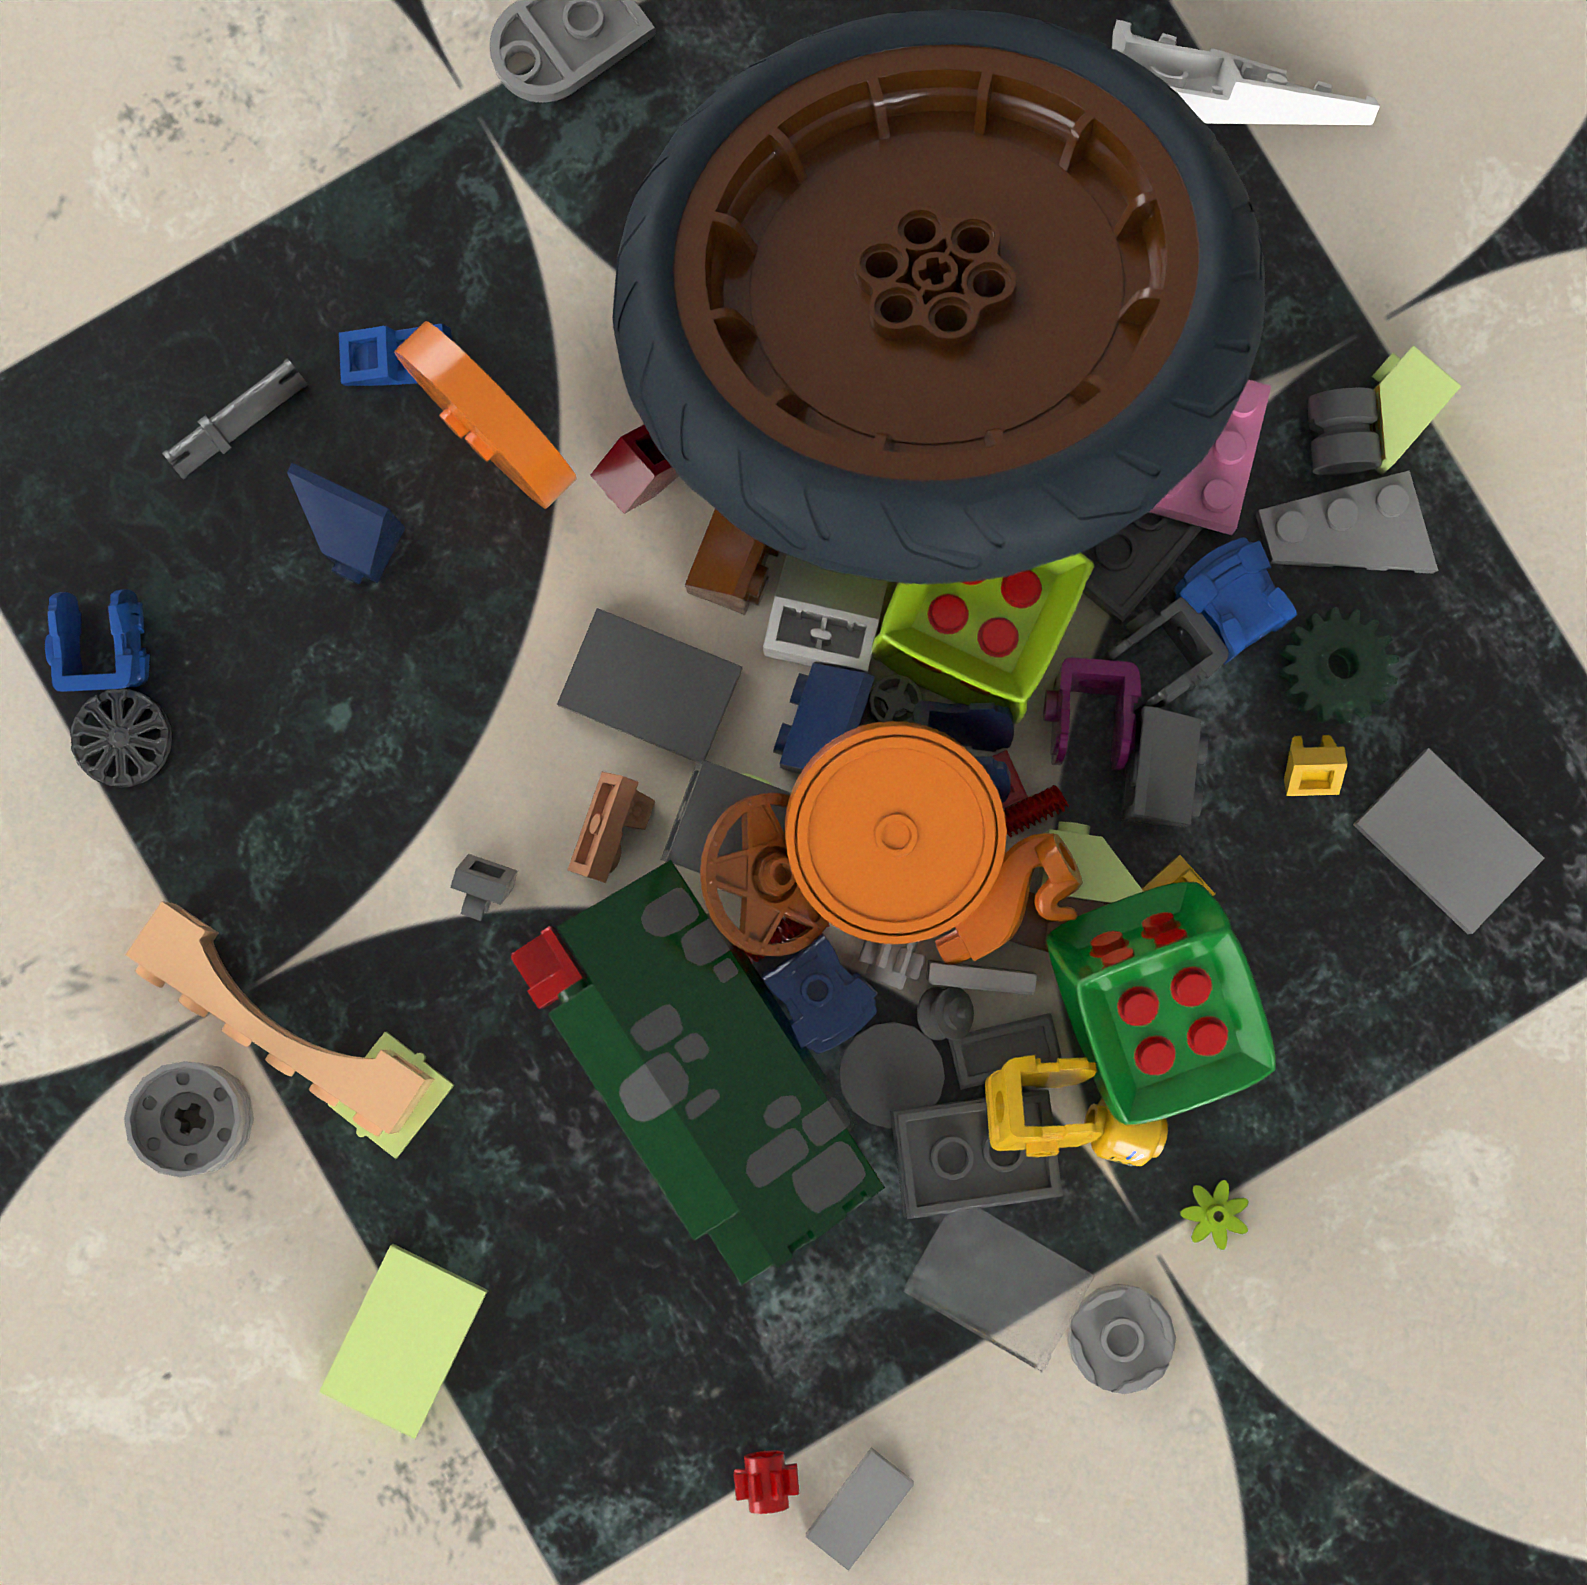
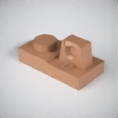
M602 771L567 871L603 883L607 882L609 873L615 870L620 861L622 851L620 842L623 836L621 832L623 826L645 830L655 804V800L636 790L638 781Z

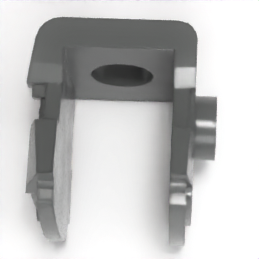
M1181 597L1158 614L1150 607L1125 625L1131 634L1105 653L1106 656L1101 660H1117L1149 635L1163 627L1192 666V669L1134 711L1136 714L1145 706L1162 709L1188 689L1192 691L1204 678L1208 679L1227 660L1229 654L1226 645L1203 614H1198Z

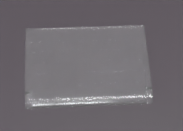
M973 1209L945 1214L905 1284L903 1291L1038 1371L1043 1372L1095 1276L982 1209Z

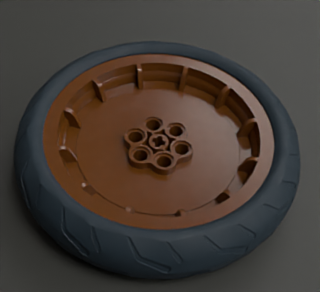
M958 9L894 12L850 21L794 42L752 64L729 80L684 121L640 185L627 216L617 256L612 316L613 329L621 370L629 397L656 446L680 478L738 529L778 551L838 573L905 584L980 581L1019 573L1076 555L1095 546L1152 510L1180 481L1203 461L1224 430L1247 384L1260 344L1265 313L1264 257L1259 226L1247 190L1223 145L1216 140L1215 134L1176 91L1141 64L1116 49H1109L1102 42L1050 22H1043L1038 19L1015 14ZM902 320L903 322L894 323L892 321ZM947 330H957L956 332H945Z

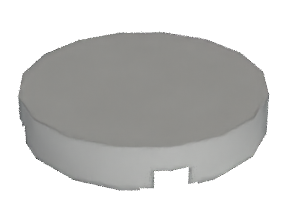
M1115 1284L1096 1289L1079 1303L1070 1319L1067 1341L1072 1360L1086 1380L1103 1390L1129 1394L1145 1390L1163 1377L1175 1350L1176 1335L1170 1315L1157 1298L1139 1287Z

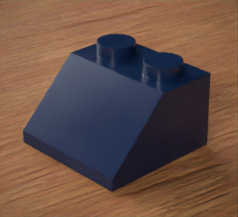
M817 663L812 664L809 676L799 673L789 702L798 705L793 724L782 723L773 753L782 755L779 763L780 768L801 774L812 757L826 744L845 732L859 727L875 676Z

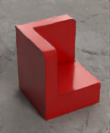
M548 926L541 931V935L511 954V960L528 984L530 989L527 992L538 1009L546 1008L559 999L557 995L580 979L587 978L553 926Z

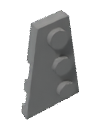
M1410 470L1261 509L1255 513L1270 564L1367 568V570L1381 571L1388 569L1412 570L1414 573L1431 574L1438 571Z

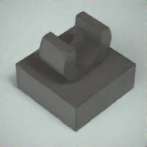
M468 854L456 868L450 887L467 893L461 914L481 921L484 912H488L491 902L501 905L512 891L518 870Z

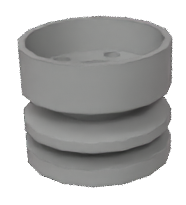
M186 1061L163 1065L143 1077L129 1096L124 1117L128 1143L139 1160L158 1173L177 1177L218 1171L235 1160L249 1141L254 1120L250 1096L239 1079L221 1067ZM198 1106H201L199 1116L206 1119L205 1126L188 1131L190 1122L183 1118L184 1112L186 1110H196Z

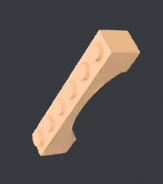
M161 901L125 954L139 964L135 970L139 976L159 988H162L167 983L182 993L178 1001L183 1006L201 1017H206L208 1012L225 1022L226 1024L221 1030L227 1036L246 1047H249L251 1042H254L269 1052L265 1058L266 1062L280 1072L292 1077L295 1071L313 1082L309 1087L310 1092L332 1106H336L339 1101L356 1112L352 1118L353 1121L368 1132L380 1136L382 1131L393 1134L401 1130L434 1078L392 1050H380L376 1058L350 1056L314 1045L281 1027L250 1001L226 970L213 943L219 933L179 905Z

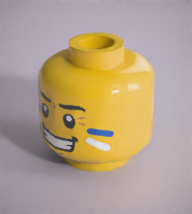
M1101 1098L1098 1105L1092 1104L1085 1116L1084 1123L1102 1125L1103 1134L1091 1142L1093 1151L1100 1158L1130 1166H1143L1151 1158L1158 1157L1165 1146L1168 1134L1166 1118L1143 1124L1125 1125L1114 1118L1103 1098Z

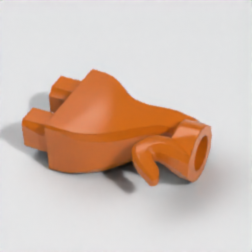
M1041 833L1030 835L1018 841L1004 854L999 875L980 906L968 918L955 926V930L935 940L936 948L945 964L953 965L970 958L976 961L995 951L1013 938L1023 920L1031 878L1035 868L1038 866L1043 867L1049 877L1035 895V907L1038 914L1050 921H1067L1077 918V911L1074 908L1058 906L1059 901L1072 895L1083 884L1077 864L1058 834Z

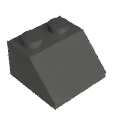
M1145 706L1135 714L1137 718L1135 749H1132L1126 762L1120 821L1184 828L1191 825L1192 817L1200 816L1203 787L1195 785L1197 764L1204 765L1206 761L1208 734L1200 733L1201 719Z

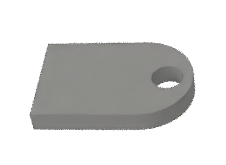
M517 0L501 13L494 24L490 36V55L497 76L509 91L528 101L546 103L561 100L571 95L656 35L655 27L635 0ZM521 52L532 55L535 58V65L527 74L516 75L507 69V63L513 55Z

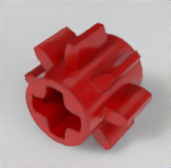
M759 1451L745 1455V1468L734 1470L736 1500L748 1499L749 1512L754 1514L776 1513L789 1509L788 1495H799L797 1464L785 1465L783 1451Z

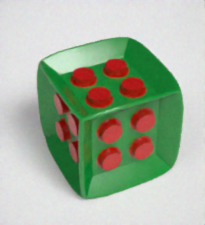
M1180 882L1143 891L1079 915L1075 920H1069L1061 924L1047 935L1046 942L1051 965L1076 1038L1088 1062L1096 1063L1097 1072L1093 1076L1095 1084L1108 1109L1120 1123L1125 1125L1143 1124L1183 1113L1246 1089L1275 1071L1276 1060L1273 1040L1247 958L1238 939L1231 930L1227 914L1203 885L1197 882Z

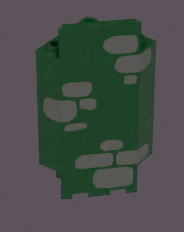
M672 860L667 861L557 926L564 940L587 973L588 978L584 977L560 992L557 996L562 1004L549 1012L548 1015L694 1241L708 1233L741 1285L774 1264L779 1268L793 1257V1252L810 1241L818 1239L848 1216L846 1213L871 1199L885 1188L849 1133L857 1123L806 1046L802 1049L799 1048L790 1028L791 1022L744 950L731 943L720 932L710 914H706Z

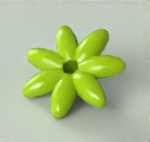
M1226 1180L1218 1183L1213 1197L1200 1185L1193 1186L1195 1199L1200 1206L1183 1208L1180 1211V1215L1190 1221L1199 1222L1191 1235L1194 1243L1202 1241L1212 1232L1213 1241L1217 1248L1224 1250L1228 1240L1226 1229L1238 1234L1248 1232L1247 1226L1233 1215L1242 1212L1248 1206L1249 1201L1246 1198H1235L1228 1201L1229 1184ZM1220 1211L1219 1219L1214 1220V1213Z

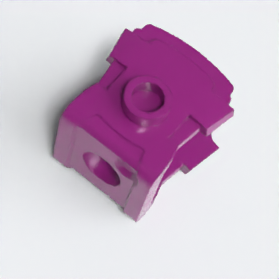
M1076 657L1066 658L1062 662L1059 673L1054 681L1053 690H1046L1044 698L1043 721L1052 722L1051 764L1060 766L1066 755L1070 729V692L1116 695L1111 762L1112 770L1121 771L1128 761L1132 749H1135L1137 718L1133 714L1134 703H1138V698L1142 696L1139 668L1134 663Z

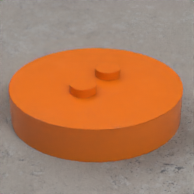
M425 321L394 351V354L405 369L443 410L439 416L448 427L461 439L466 435L464 439L486 462L490 459L538 505L547 509L577 480V476L566 460L528 416L461 348L433 324Z
M885 721L863 725L847 731L826 744L812 757L796 780L789 798L785 817V841L790 867L796 883L810 905L824 919L845 933L860 939L883 944H906L927 940L945 933L968 918L980 906L992 889L1003 863L1006 848V820L1002 801L992 779L968 749L952 737L934 728L905 721Z

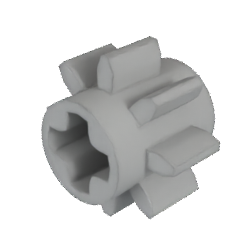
M865 940L858 960L869 964L865 974L866 978L902 990L906 977L914 980L919 979L926 956L915 953L918 942L883 944Z

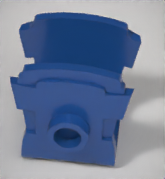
M1244 537L1226 543L1201 558L1188 570L1183 579L1173 589L1176 595L1175 600L1183 597L1198 614L1202 613L1226 645L1229 655L1223 663L1224 665L1268 633L1276 632L1284 627L1297 615L1290 599L1279 587L1275 588L1267 569H1270L1271 565L1261 542H1249Z
M119 589L111 594L108 610L111 635L114 637L116 673L83 675L80 657L81 611H79L77 597L68 592L55 593L49 597V611H47L49 634L45 640V654L47 662L51 666L52 685L57 691L122 689L140 687L148 681L150 654H146V648H141L140 634L144 633L143 603L138 602L137 595L132 590Z

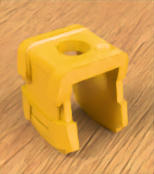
M1035 1055L1010 1059L1003 1065L1002 1070H997L989 1075L985 1081L991 1147L997 1151L1024 1150L1026 1148V1156L1047 1157L1059 1154V1148L1078 1147L1101 1137L1103 1134L1101 1124L1080 1123L1066 1124L1064 1126H1025L1021 1087L1062 1088L1064 1086L1077 1085L1089 1080L1096 1074V1063L1088 1062L1087 1058H1057V1063H1041V1058H1035Z

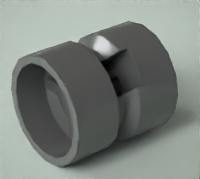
M1342 388L1323 391L1307 398L1309 429L1318 433V437L1311 441L1313 473L1319 475L1353 474L1381 466L1379 434L1370 431L1372 423L1378 420L1375 390L1370 388Z

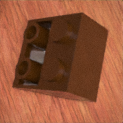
M715 509L686 580V591L689 594L745 615L750 603L759 606L766 590L770 576H767L769 568L765 564L769 554L778 557L781 551L752 538L734 526Z

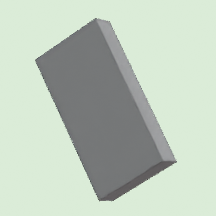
M928 960L926 979L932 985L1032 995L1036 991L1037 974L1032 971L960 963L948 965L942 961Z
M871 1447L806 1532V1538L849 1571L913 1487L914 1481Z

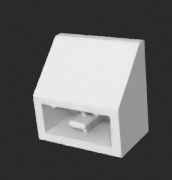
M787 554L763 645L764 656L811 667L813 663L867 673L872 654V644L876 637L888 581L838 573Z

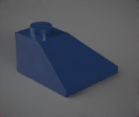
M291 463L287 471L321 552L334 562L331 571L359 585L363 577L378 583L405 529L403 524L389 508Z

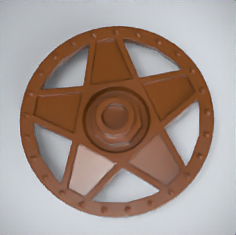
M782 793L755 794L731 805L712 827L704 845L701 859V889L707 910L713 922L731 943L749 953L761 956H783L798 952L814 942V939L821 935L829 924L804 897L792 873L787 855L785 833L771 805L787 809L790 795ZM742 815V850L718 856L727 831ZM717 889L742 897L740 930L727 916ZM783 916L807 927L805 931L787 942L768 944Z

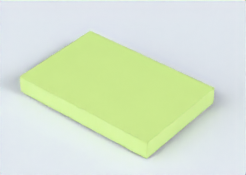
M395 1244L390 1245L319 1392L415 1439L430 1412L488 1290Z

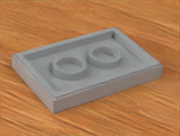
M1429 748L1425 749L1353 824L1467 934H1473L1544 859L1533 846Z

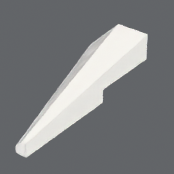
M1117 20L1113 30L1112 49H1116L1166 82L1182 97L1204 123L1372 125L1380 107L1377 100L1370 96L1361 99L1331 94L1332 85L1318 81L1313 89L1287 82V71L1214 48H1211L1210 51L1176 46L1177 37L1165 33L1161 35L1158 42L1131 33L1132 23Z

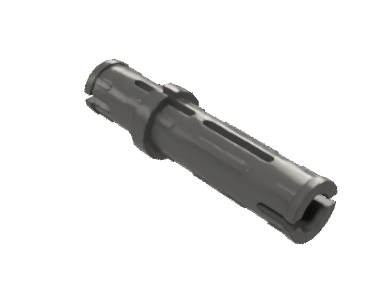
M287 358L276 369L213 417L208 419L205 415L197 422L200 426L169 450L162 452V454L169 463L174 465L190 453L189 456L173 467L184 480L188 477L187 475L217 452L221 451L225 454L231 449L230 442L299 390L307 387L308 384L298 372L281 385L283 381L297 372L296 368Z

